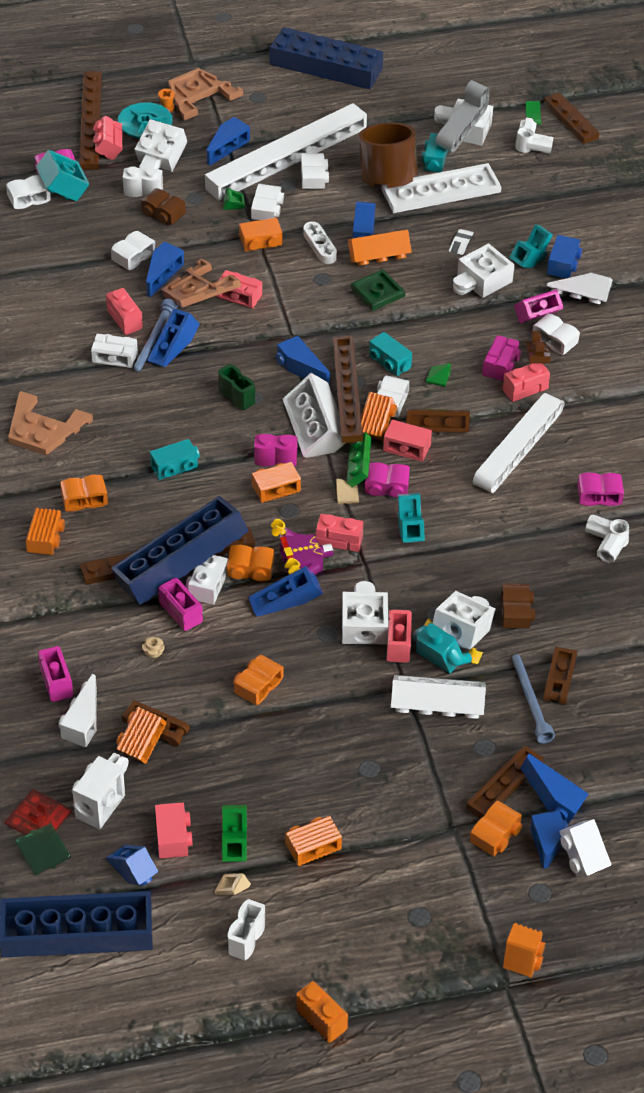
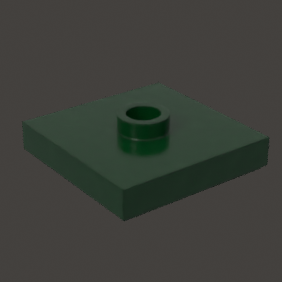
M383 269L350 284V289L372 311L405 297V290Z

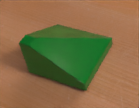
M227 188L223 209H244V195Z
M447 363L431 367L426 383L446 387L451 375L452 364Z

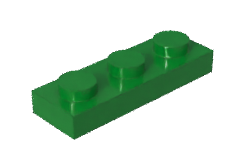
M366 432L363 434V441L350 443L347 483L352 488L368 478L371 436Z

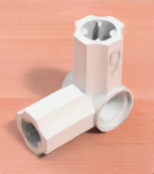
M532 118L521 120L515 143L516 150L523 153L534 150L550 154L554 137L535 134L537 123Z
M590 515L585 532L604 538L597 550V556L603 562H614L621 549L629 542V524L622 519L611 521L596 515Z

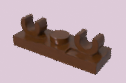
M532 331V341H525V350L529 363H550L549 350L546 342L541 341L540 331Z
M407 409V424L434 432L469 433V410Z

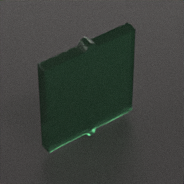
M51 823L37 830H31V833L15 840L35 876L50 868L55 869L56 865L71 858L69 851Z

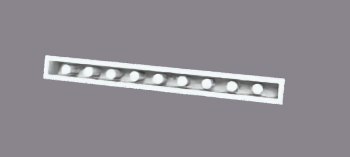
M352 103L205 174V190L220 201L224 199L227 188L238 192L300 162L301 153H318L359 133L367 126V114Z

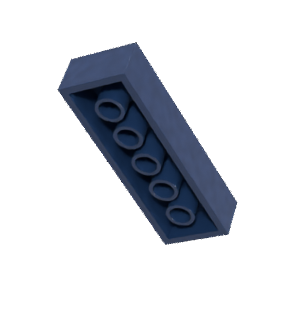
M283 27L270 46V65L371 90L383 70V51Z
M218 496L113 566L111 570L121 588L140 605L143 602L149 601L152 596L157 594L160 585L174 578L179 579L186 576L189 571L198 565H202L216 553L223 551L226 546L239 540L249 530L240 512L221 496Z
M151 891L1 898V956L6 958L153 950Z

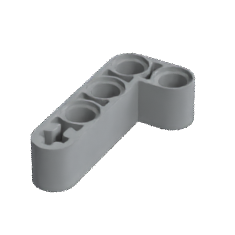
M473 80L467 84L463 103L440 130L436 137L435 145L452 153L458 148L487 110L489 103L488 87Z

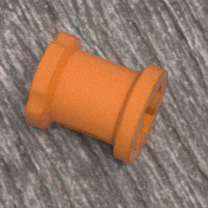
M171 89L160 90L158 93L159 105L167 108L172 113L175 110V104L173 103L174 91Z

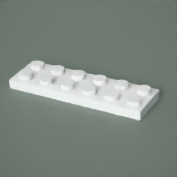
M489 163L414 177L413 182L400 187L387 188V185H382L381 190L392 212L398 213L500 193L501 185Z

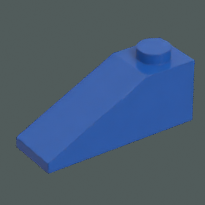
M236 117L221 124L207 148V165L211 166L250 141V126Z
M165 241L155 248L146 280L147 297H152L184 265V250Z
M174 308L147 361L166 367L192 341L200 325L190 313Z
M299 336L277 344L276 360L288 372L304 379L312 373L328 382L330 387V372Z
M305 566L248 598L255 615L258 617L303 605L322 595L323 592L316 575Z
M528 754L520 767L549 812L560 811L562 819H566L567 824H569L589 794L531 754Z

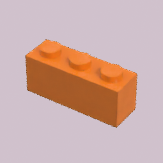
M408 230L348 239L351 263L357 262V266L369 264V260L376 259V262L388 261L387 257L395 256V259L406 258V254L412 253Z

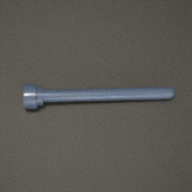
M171 299L163 300L160 306L161 315L134 365L136 372L141 371L168 317H170L174 308H178L175 301Z
M514 654L512 661L537 725L534 732L539 743H548L555 738V733L552 726L544 720L520 655Z

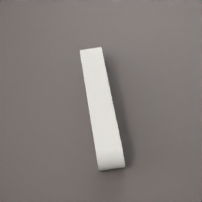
M544 393L477 470L473 478V484L494 493L559 417L564 407V401Z

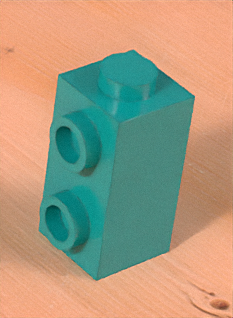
M431 133L429 140H425L421 163H424V171L440 173L443 171L448 150L435 145L438 135L436 133Z
M382 332L369 341V356L385 367L387 371H390L395 376H399L411 368L412 352L387 333Z
M189 439L150 451L151 468L159 480L198 467L199 450L197 446L192 445Z

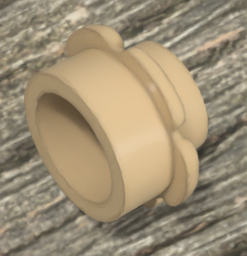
M156 637L147 638L145 643L142 644V649L148 657L157 658L164 650L163 641Z

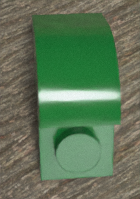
M223 805L222 862L247 861V805Z

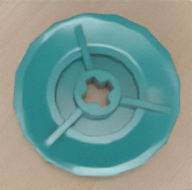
M151 102L130 105L123 109L118 116V122L122 124V131L136 139L141 138L150 119L172 125V114L162 105Z

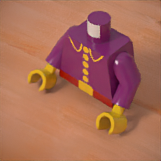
M275 519L272 522V535L278 536L280 534V554L288 575L305 566L315 575L323 570V558L333 556L331 544L319 546L315 535L294 533L285 528V523L280 519Z

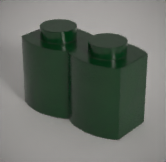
M228 364L218 370V389L223 396L231 399L232 403L241 410H246L255 404V384L249 377L242 375L240 369L232 364Z

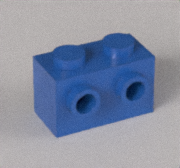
M557 235L548 260V275L570 278L572 272H576L578 266L577 259H581L583 248H580V239Z

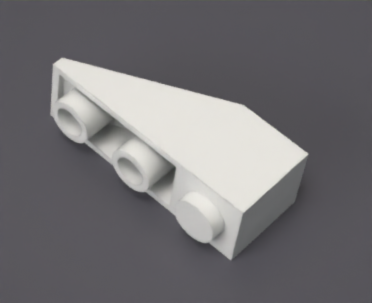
M588 273L549 282L547 286L552 288L551 291L557 290L559 294H563V291L570 293V297L580 300L582 296L587 297L589 302L600 305L601 301H607L613 279Z
M94 674L91 675L87 682L83 683L80 694L71 701L66 715H62L58 724L62 739L83 747H87L97 731V687Z

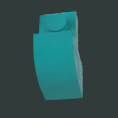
M535 224L527 241H517L509 258L524 268H533L547 256L548 251H546V248L553 234L542 226Z
M420 493L398 494L397 515L401 540L403 543L425 541Z

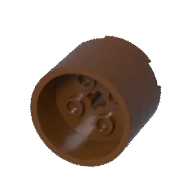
M388 122L374 124L360 131L361 179L364 183L373 187L376 184L387 185V188H394L413 182V177L418 175L416 131L413 127L402 123Z

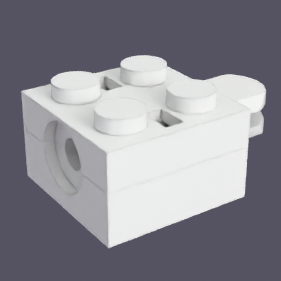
M457 99L454 108L442 105L435 108L434 121L446 124L463 103L464 99ZM488 105L486 112L463 142L483 145L492 124L493 106Z
M150 119L135 148L138 161L141 162L139 167L143 170L161 168L173 172L187 144L184 129Z
M487 244L459 259L458 274L453 279V290L459 295H464L474 290L484 298L513 282L514 264L490 244Z
M367 581L357 583L354 592H343L342 644H387L388 592H375L373 583Z
M455 591L435 610L433 624L453 636L459 646L471 649L490 631L495 608L489 606V602L482 597L473 596L471 598Z
M113 753L108 760L98 756L93 763L87 766L83 777L77 780L72 788L76 819L99 830L102 828L125 796L124 772L128 767L127 758Z

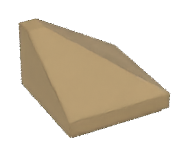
M336 479L337 503H359L358 486L356 485L352 488L347 481Z
M243 873L224 874L214 893L215 895H236L247 889L251 883Z

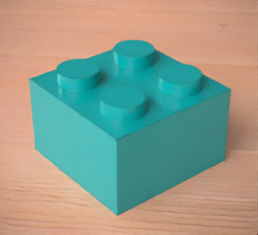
M49 149L36 166L40 174L39 176L45 184V188L51 193L60 194L65 199L78 201L90 185L79 162Z

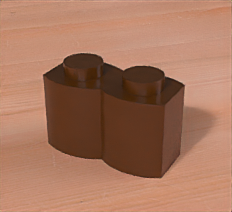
M155 188L141 200L142 212L146 216L157 218L166 225H173L186 213L185 202L181 198L169 195L166 191Z
M502 583L501 608L503 628H530L531 621H535V608H531V604L534 603V591H530L529 584Z

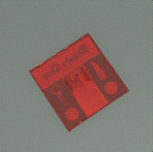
M32 789L5 821V824L45 845L71 814L72 809Z

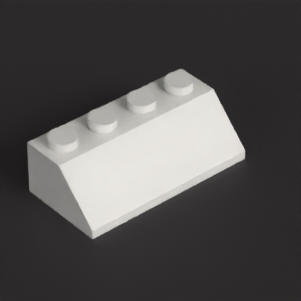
M310 373L283 398L300 449L305 458L335 453L345 444L342 443L339 411L328 382Z
M394 675L391 708H396V712L409 713L410 709L419 710V714L431 715L433 711L442 712L443 716H455L456 713H464L466 718H479V715H484L485 682Z

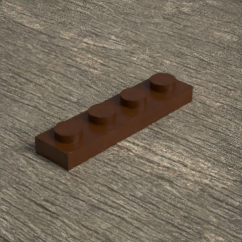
M560 92L544 98V104L583 144L599 139L600 133Z
M524 746L467 802L466 809L479 818L484 817L496 801L504 803L527 780L520 767L528 754H531L541 762H543V757L527 746Z

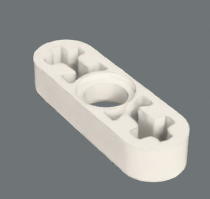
M317 222L306 223L303 235L320 262L324 264L334 263L337 250L320 224ZM322 241L324 244H316L315 242Z

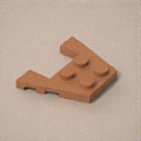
M199 68L168 81V87L174 91V101L184 121L198 115V109L192 103L202 98L209 97L217 92H220L229 101L243 96L242 88L237 87L236 89L231 86V83L227 81L221 82L217 80V76Z
M201 258L197 261L195 268L189 267L185 270V276L181 279L180 277L175 278L161 290L164 297L175 301L181 307H186L239 288L241 283L238 278L231 274L215 283L202 278L201 276L211 271L212 267L208 261Z
M20 391L8 439L10 444L47 455L64 443L66 437L78 433L81 426L90 424L93 421V416L90 413L75 409L67 422L64 423L31 412L38 402L37 396Z

